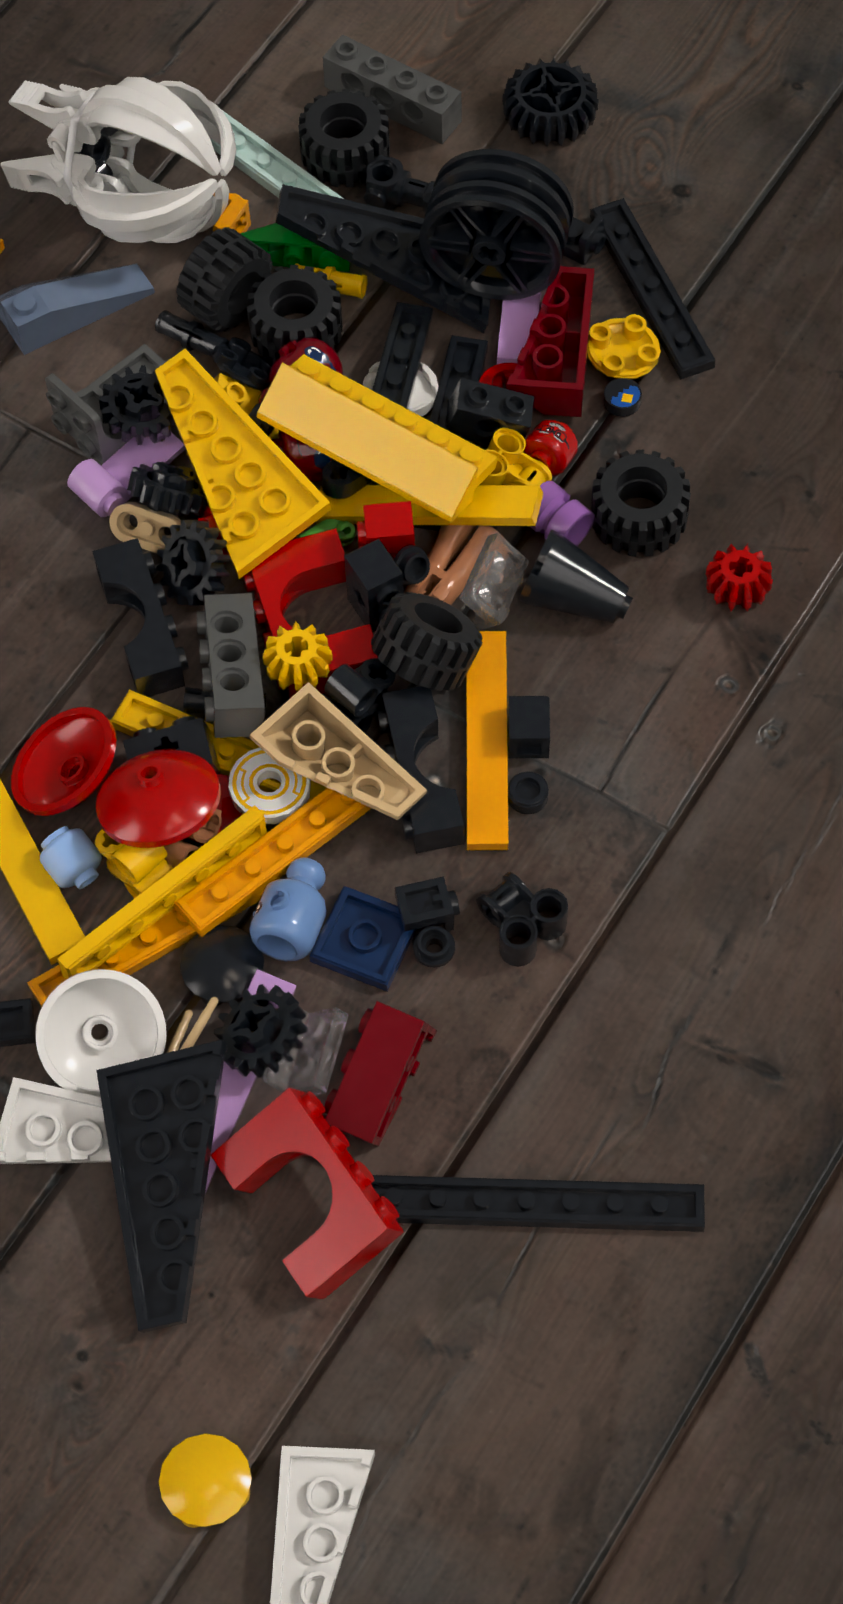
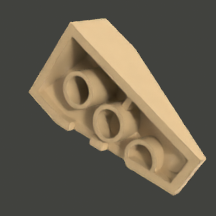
M309 682L250 734V739L278 765L396 820H399L427 793L426 788Z

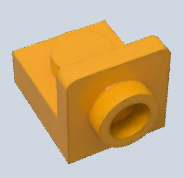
M229 193L228 205L216 224L213 225V232L217 229L222 230L224 227L234 229L238 233L246 232L251 225L248 200L243 199L238 194Z

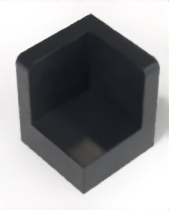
M509 696V758H549L550 702L548 696Z

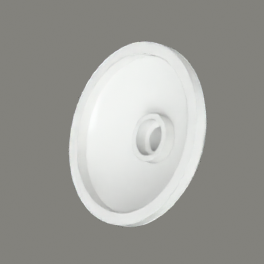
M88 970L64 980L49 994L41 1007L36 1023V1047L43 1067L59 1086L64 1089L101 1097L96 1070L164 1053L166 1045L165 1018L155 996L137 979L115 970ZM97 1024H103L107 1027V1035L103 1039H95L91 1035L92 1028Z

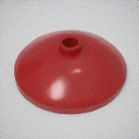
M77 707L63 711L42 724L22 747L12 770L11 789L17 803L31 814L49 816L70 810L91 796L101 785L113 763L116 750V732L112 722L97 709Z
M172 749L146 752L120 765L105 780L96 799L97 817L107 835L121 844L137 848H155L170 845L191 836L209 821L219 804L221 795L220 783L211 764L196 754Z

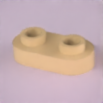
M127 502L117 506L112 511L109 524L112 533L120 541L126 542L138 538L142 549L157 553V550H165L166 547L162 541V536L165 535V527L170 528L171 525H181V520L172 514L151 510L146 505L137 502ZM130 515L136 517L137 527H133L130 524Z

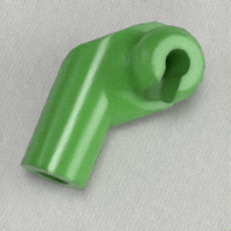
M325 519L297 536V538L336 528L343 547L353 542L356 536V529L349 521Z

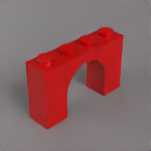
M336 528L289 541L242 577L246 591H254L257 599L253 601L257 624L264 623L267 630L266 633H262L265 649H267L266 641L268 636L278 637L277 630L279 626L288 631L292 630V626L285 620L284 614L296 598L310 591L346 582L345 552ZM370 624L325 635L328 639V647L332 650V661L329 664L327 678L318 677L316 689L321 694L325 693L324 687L327 680L339 666L348 664L355 670L364 661L378 658L372 650L371 639L373 632ZM276 680L278 689H282V688L279 686V681ZM294 684L286 688L289 699L298 692Z
M289 1087L211 1154V1157L232 1188L247 1193H254L285 1165L301 1157L312 1156L325 1168L332 1185L330 1212L323 1225L282 1260L306 1297L325 1299L403 1234L404 1230L396 1220L399 1218V1213L395 1206L385 1196L380 1197L371 1185L375 1181L371 1172L362 1162L358 1160L355 1162L347 1151L350 1144L345 1135L337 1127L330 1126L322 1115L326 1110L321 1101L310 1091L306 1093Z

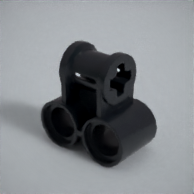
M378 658L364 661L355 670L348 664H343L331 674L324 687V692L329 696L328 700L366 733L371 725L372 717L376 715V710L383 709L382 693L389 692L388 689L394 683L396 673L390 670Z
M507 872L502 877L503 882L488 895L481 894L476 899V902L483 915L493 925L500 928V956L509 965L519 967L527 965L534 959L537 951V937L543 940H554L562 936L567 926L568 902L564 894L557 889H541L533 894L518 876ZM550 910L557 913L558 916L544 918L539 913ZM520 936L528 941L524 944L516 945L509 942V939Z

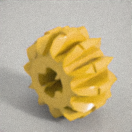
M296 621L292 630L289 631L279 626L277 630L278 637L268 636L266 641L267 649L263 653V663L267 667L268 677L271 681L278 680L282 690L294 684L295 689L299 691L303 684L308 682L316 689L318 677L327 678L329 664L332 661V650L328 647V639L325 633L316 634V628H314L313 624L301 630L300 625Z

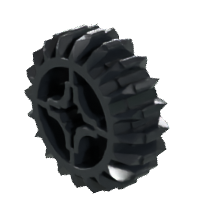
M539 58L536 65L526 62L523 70L515 69L513 78H508L502 96L503 114L505 120L509 121L511 130H518L520 139L530 136L532 144L542 140L546 146L551 141H557L562 146L566 138L575 142L578 134L586 135L588 127L593 125L599 103L596 83H592L590 73H583L581 65L571 68L568 60L560 64L556 62L555 58L550 63H544Z

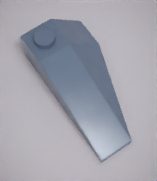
M137 264L21 285L0 295V319L25 355L152 295L155 291Z

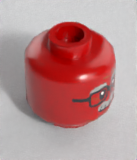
M556 420L540 422L525 439L526 447L524 453L533 459L543 462L551 471L552 477L563 473L578 451V441L572 429L565 423Z

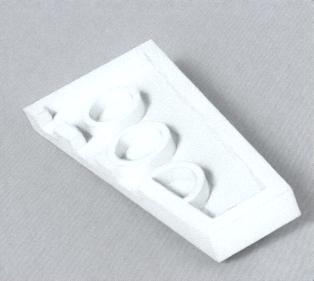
M13 1077L0 1121V1164L111 1162L101 1097Z

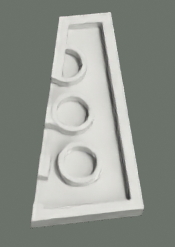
M282 1446L270 1604H329L375 1457V1450Z

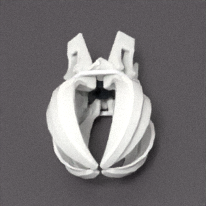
M126 77L117 85H105L101 88L94 87L88 91L80 87L61 84L59 86L60 91L44 84L25 80L9 100L11 106L53 129L47 138V143L55 153L1 162L0 165L10 187L27 192L49 193L60 198L66 205L70 203L73 206H77L80 215L87 224L100 229L105 236L113 240L129 243H143L150 240L156 243H178L215 225L228 205L229 188L224 179H220L217 183V180L210 178L189 187L171 190L140 175L133 166L135 146L141 138H144L183 156L207 171L210 175L215 176L220 172L221 176H227L233 167L237 150L231 124L224 112L194 87L181 81L155 83L144 77ZM43 100L46 103L54 106L55 108L39 104V102ZM210 139L221 145L220 162ZM123 147H128L127 159L122 158L125 154Z

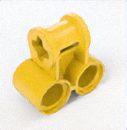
M500 428L495 431L488 449L485 450L498 457L496 469L480 485H541L546 481H552V474L543 462L533 459L524 453L526 441L518 431ZM536 471V475L531 480V474Z
M103 829L96 835V848L107 858L106 864L109 872L124 883L133 898H136L173 869L165 860L168 854L164 846L155 848L127 846L112 839Z

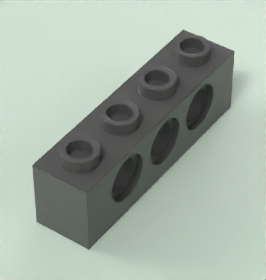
M341 35L322 57L324 86L326 88L335 90L336 93L342 92V89H350L352 93L357 91L365 92V97L373 96L377 99V105H383L389 119L436 142L443 144L462 122L461 91L345 35Z
M252 593L204 595V611H197V634L205 635V639H199L200 664L208 663V668H202L203 692L211 693V697H204L205 721H213L215 738L249 737L264 722L265 712Z

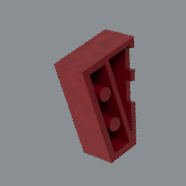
M377 1001L373 1009L368 1008L360 1021L358 1032L362 1033L356 1050L350 1048L343 1060L341 1072L345 1075L339 1089L333 1088L324 1104L326 1110L324 1113L327 1114L325 1119L329 1125L379 1146L403 1100L401 1093L409 1075L415 1076L420 1066V1062L416 1061L423 1042L425 1039L432 1042L437 1030L421 1019Z

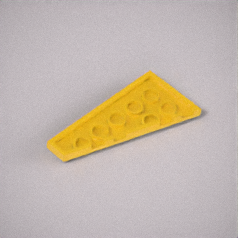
M183 349L155 370L157 380L217 527L220 530L221 537L227 541L226 549L240 579L331 510V504L186 349Z

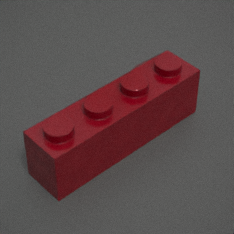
M560 266L556 279L546 290L541 302V309L537 318H534L529 337L524 348L522 347L514 372L510 374L507 381L506 389L534 396L533 408L544 415L582 417L593 300L594 268Z

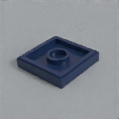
M343 886L309 956L310 962L388 992L417 929L404 931L398 906Z

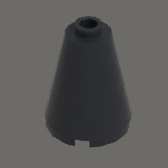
M551 530L518 600L527 605L613 623L616 616L621 619L624 618L633 597L627 595L629 586L560 532Z

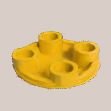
M631 314L626 318L609 319L602 323H596L590 328L588 358L594 367L605 375L617 379H637L650 373L658 363L661 352L658 338L646 326V320L642 316Z
M201 1434L188 1437L172 1448L162 1463L159 1486L162 1500L173 1516L180 1519L187 1527H208L224 1523L247 1504L250 1498L252 1477L248 1460L238 1445L223 1436Z

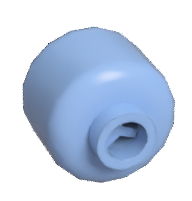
M67 826L61 827L41 843L43 850L40 854V863L59 887L69 888L76 885L80 890L91 884L99 876L96 869L101 863L102 855L82 829H69Z

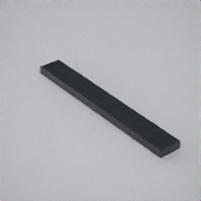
M373 1175L375 1181L371 1184L380 1197L385 1196L395 1206L399 1213V1218L396 1219L398 1223L704 1232L705 1228L704 1184Z

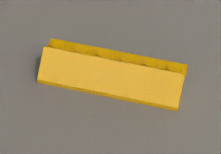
M305 354L291 366L282 362L257 411L258 419L450 523L473 501L474 490L496 469L497 456Z

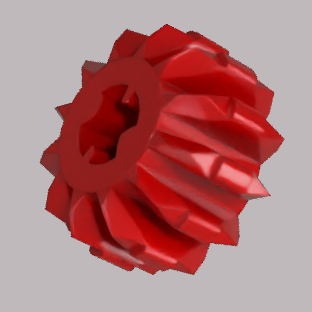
M748 543L742 550H737L732 544L727 548L726 553L717 550L713 556V562H709L706 568V588L708 593L715 594L714 600L716 605L728 602L730 611L736 605H742L748 612L752 602L759 605L762 604L766 593H769L773 583V579H771V562L763 561L764 555L762 550L750 553Z

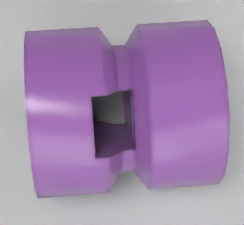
M546 481L542 483L540 487L543 491V498L536 526L529 527L535 532L545 533V539H547L551 530L560 532L578 546L590 531L595 514L577 499L570 500V495L555 482Z

